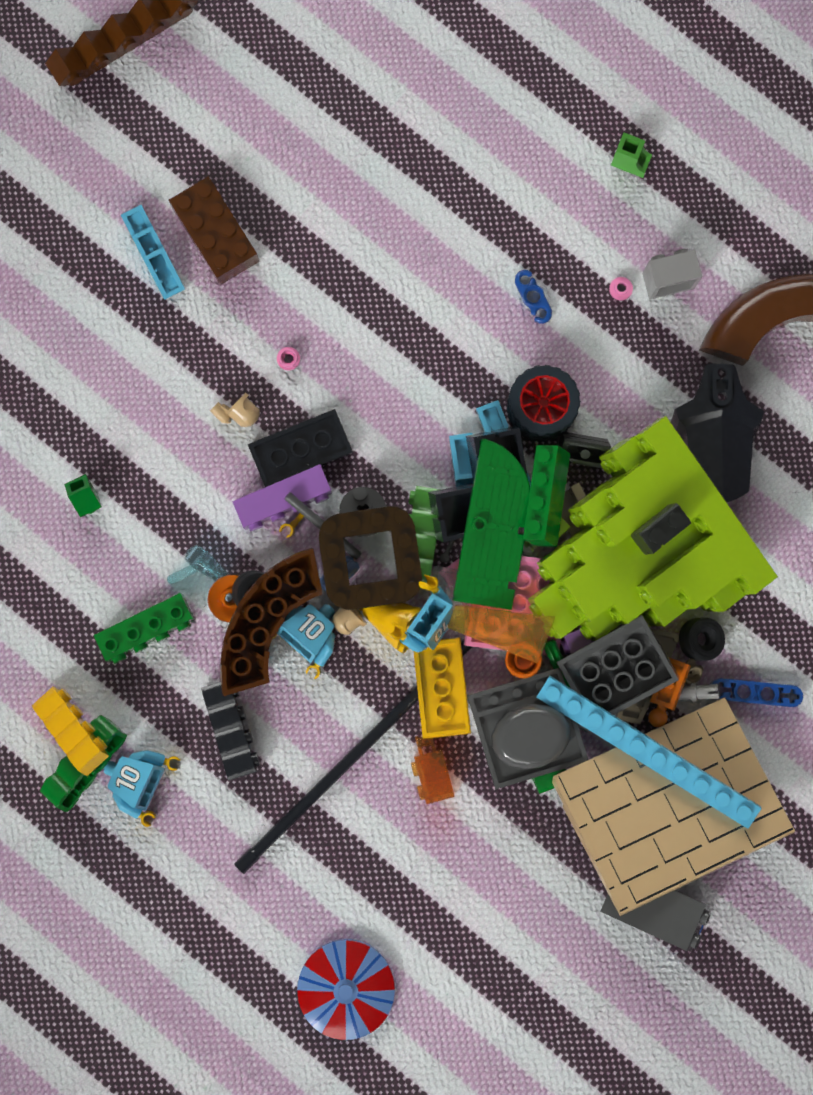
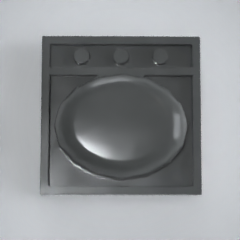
M560 668L467 695L495 789L575 766L588 760L577 722L536 698L549 676L565 685Z

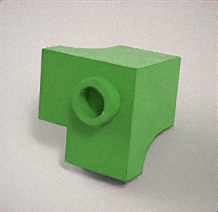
M623 133L611 166L643 178L652 154L648 153L644 148L645 140Z

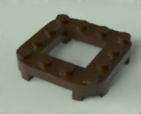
M388 506L339 513L323 522L318 539L326 593L334 605L342 609L354 610L402 603L418 594L420 590L419 581H422V572L415 525L407 511L398 507ZM391 531L397 579L350 585L343 538Z

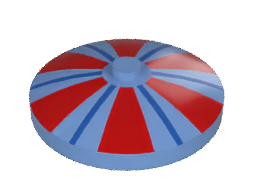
M353 939L335 940L318 948L305 962L298 980V1001L307 1021L320 1033L339 1040L358 1039L372 1033L387 1018L395 995L393 973L386 959L371 945Z

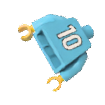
M424 575L427 578V583L419 581V587L432 591L431 596L409 626L407 632H405L402 626L391 622L395 626L392 633L385 631L386 635L395 640H400L402 644L415 652L424 651L428 647L434 650L452 624L453 602L443 589L438 587V579L429 575Z
M311 604L305 608L302 606L294 608L284 618L285 621L277 632L281 638L307 661L312 663L314 660L315 663L309 665L306 669V674L310 668L317 670V675L314 679L319 677L321 673L320 667L326 664L334 648L335 635L332 630L335 626L329 619L334 615L335 611L328 604H324L319 610Z
M145 750L132 753L129 758L122 756L118 763L109 761L104 767V773L111 777L108 789L113 792L112 797L119 810L135 819L140 818L141 823L145 827H150L151 823L145 821L144 817L150 815L156 819V814L151 810H147L164 773L165 768L161 766L166 765L169 770L176 771L178 769L171 768L169 762L171 759L178 761L180 759L175 756L165 758L163 754Z

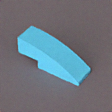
M473 433L449 436L455 486L473 483L466 436L473 435Z

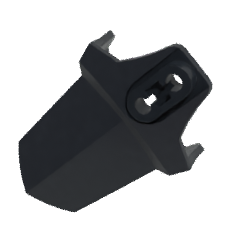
M710 363L704 368L694 399L674 410L671 424L727 503L749 492L753 442L761 424L764 411L747 400L735 365ZM719 370L725 373V377L721 380L717 373ZM718 394H723L725 396V400H719Z

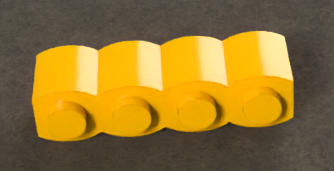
M52 686L32 704V708L53 735L61 749L66 753L74 767L82 774L88 776L109 757L105 750L107 745L101 738L95 737L93 734L95 732L94 727L87 720L83 721L81 718L83 712L75 704L72 705L70 703L72 698L63 688L59 690Z

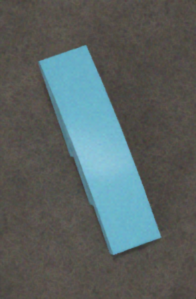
M142 205L121 214L164 300L185 290Z

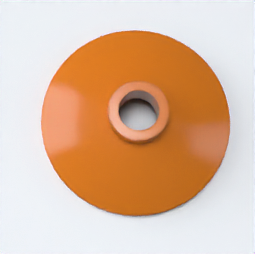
M226 575L219 578L213 583L208 593L210 611L216 618L224 622H230L237 608L233 597L230 601L225 600L228 593L232 594V587L238 578L237 575Z

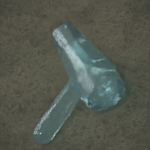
M196 544L185 555V560L190 565L169 575L167 581L170 584H174L197 572H201L216 581L229 573L208 551Z

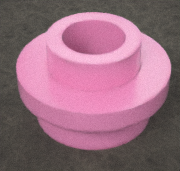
M624 277L615 278L609 286L611 296L619 301L628 299L633 291L632 283ZM623 285L625 287V291L620 292L617 289V286Z
M285 347L278 352L277 363L283 370H294L300 363V355L296 349ZM286 356L293 357L291 363H286L284 359Z

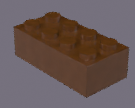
M209 176L169 199L173 211L219 285L260 262L255 249Z

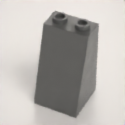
M677 890L669 892L622 916L619 915L609 894H607L600 911L689 952L693 948L696 949L701 940V935L699 934L702 925H707L711 916V912L708 911L709 905Z

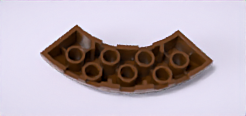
M813 274L793 275L774 279L745 292L734 300L714 321L705 335L699 351L744 366L757 343L766 334L792 322H813Z

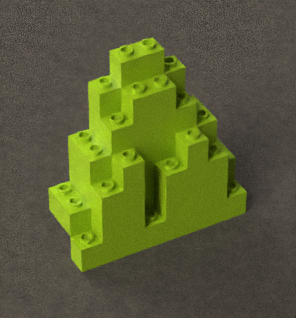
M664 416L657 419L636 436L620 441L599 457L602 461L601 466L607 474H611L612 477L568 509L571 514L569 516L570 520L576 527H580L581 530L537 562L539 574L545 581L549 580L550 583L527 600L531 604L529 609L535 617L542 619L545 624L543 628L551 638L554 636L556 639H562L577 626L581 625L579 629L582 635L587 640L596 641L610 633L620 624H629L641 615H643L649 626L665 627L687 609H697L700 606L701 609L707 612H725L745 595L757 594L778 578V576L671 422ZM677 503L690 519L691 524L665 545H661L662 547L654 554L645 555L632 539L631 534L667 505Z

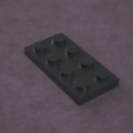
M335 409L248 444L265 487L317 465L323 466L353 454Z

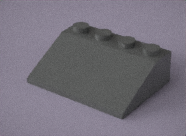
M643 615L557 662L572 690L613 715L679 680L677 671Z

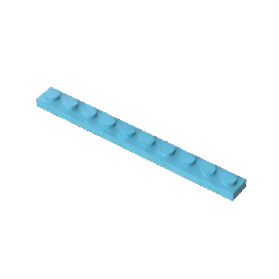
M549 676L536 698L749 829L762 809L760 805L555 678Z

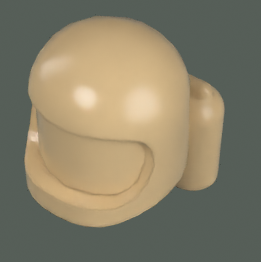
M247 393L231 408L218 402L210 410L221 423L230 424L233 419L241 427L252 426L260 415L259 408L247 398L249 396Z
M340 608L334 613L332 618L334 628L343 635H350L360 625L364 627L367 624L358 609L346 610Z

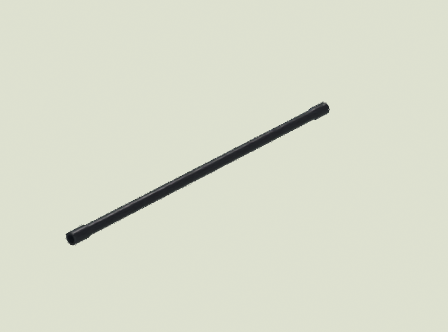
M465 638L461 641L463 656L472 648V646L464 645ZM417 686L277 824L234 863L243 874L419 700Z

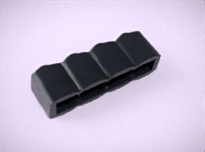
M221 682L202 687V695L228 781L258 772L257 767L260 766L257 752L252 753L250 743H253L250 729L245 730L243 720H246V714L243 706H238L236 697L240 696L239 692L223 696Z

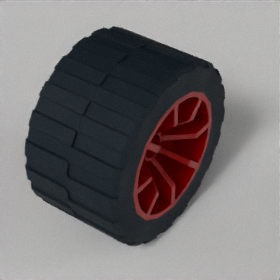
M538 365L525 370L523 374L516 378L507 399L509 421L513 424V427L520 428V433L525 438L541 442L557 439L562 433L567 432L578 415L581 401L576 382L567 372L565 373L560 368L552 367L551 365Z

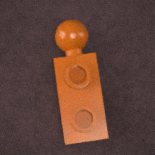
M669 658L679 675V680L652 695L650 702L657 704V708L651 710L648 715V720L652 726L661 727L667 723V708L675 711L691 665Z

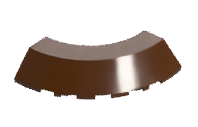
M313 548L297 552L271 567L250 587L238 604L226 630L221 652L220 680L223 696L270 683L268 671L269 647L272 638L276 636L279 628L285 621L284 618L294 608H298L314 597L323 595Z

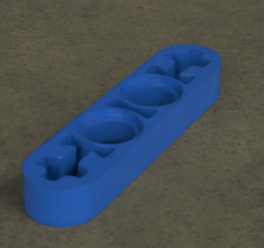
M723 678L715 679L709 684H719L720 682L722 687L731 688V683H734L732 688L733 698H730L731 692H722L720 699L725 697L727 701L796 707L803 701V692L794 685ZM741 685H746L750 689V694L745 699L739 697L737 693ZM765 687L771 688L774 692V696L770 701L764 700L761 696V692ZM778 688H781L780 693L784 694L790 693L793 690V694L797 695V699L792 700V703H790L789 698H780V703L777 702L779 699Z

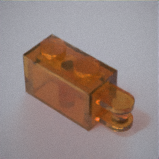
M415 736L419 755L414 756L415 762H411L414 777L419 776L421 785L417 786L420 800L425 799L426 804L455 797L442 749H435L433 738L423 739V737ZM431 745L432 752L423 754L421 747Z

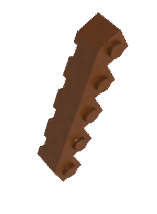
M137 0L129 13L112 14L101 30L84 31L73 47L56 48L45 65L59 86H74L175 23L188 17L193 12V8L198 0Z

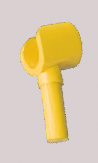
M299 513L289 524L281 525L279 532H282L288 526L291 532L286 538L292 537L295 534V527L304 516Z

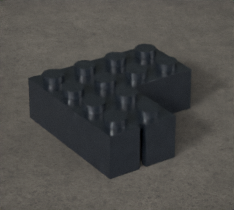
M508 427L493 430L491 433L483 432L466 436L473 483L482 439L493 441L506 448L520 462L527 475L520 428ZM473 483L428 492L431 513L437 515V517L432 518L437 540L448 542L464 538Z

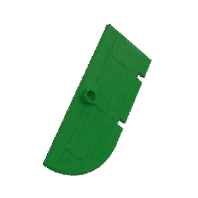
M487 439L481 440L452 600L512 610L515 589H509L508 584L509 582L517 583L525 541L523 540V535L518 534L519 527L525 528L530 484L522 465L516 457L503 446Z

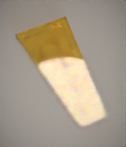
M457 604L455 605L448 628L538 663L555 617Z

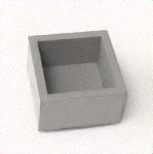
M688 249L675 251L674 255L667 257L664 254L653 256L642 273L649 300L695 289L702 278L696 251H688Z

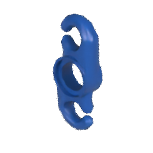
M528 270L519 271L515 275V285L523 299V303L530 308L531 315L533 316L537 314L539 309H544L546 316L544 318L535 317L534 320L539 324L548 322L552 317V309L544 295V291L541 287L537 286L535 278H531L527 285L522 284L520 281L521 277H531L532 272ZM530 291L538 292L540 300L535 303L530 302L527 299V293Z

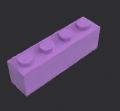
M321 465L312 467L232 501L243 528L255 531L262 528L263 523L268 520H272V522L279 521L285 518V513L292 510L294 513H297L298 511L284 500L289 492L305 505L313 501L318 504L328 500V495L332 494V491Z

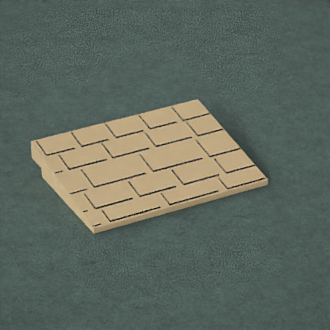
M725 697L645 735L760 805L762 809L749 829L617 747L553 776L552 784L563 803L562 807L620 916L795 832Z

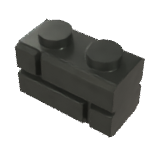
M569 432L561 434L558 445L570 453L569 462L572 461L574 464L602 468V461L599 457L611 449L608 439Z
M677 503L670 504L633 532L631 537L645 555L654 554L662 547L661 545H665L689 526L691 521Z

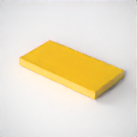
M461 638L441 639L434 650L428 647L421 652L413 651L423 739L471 734Z

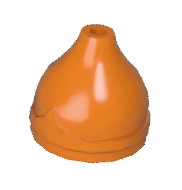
M522 641L515 643L506 653V668L517 678H530L541 668V652L530 642Z

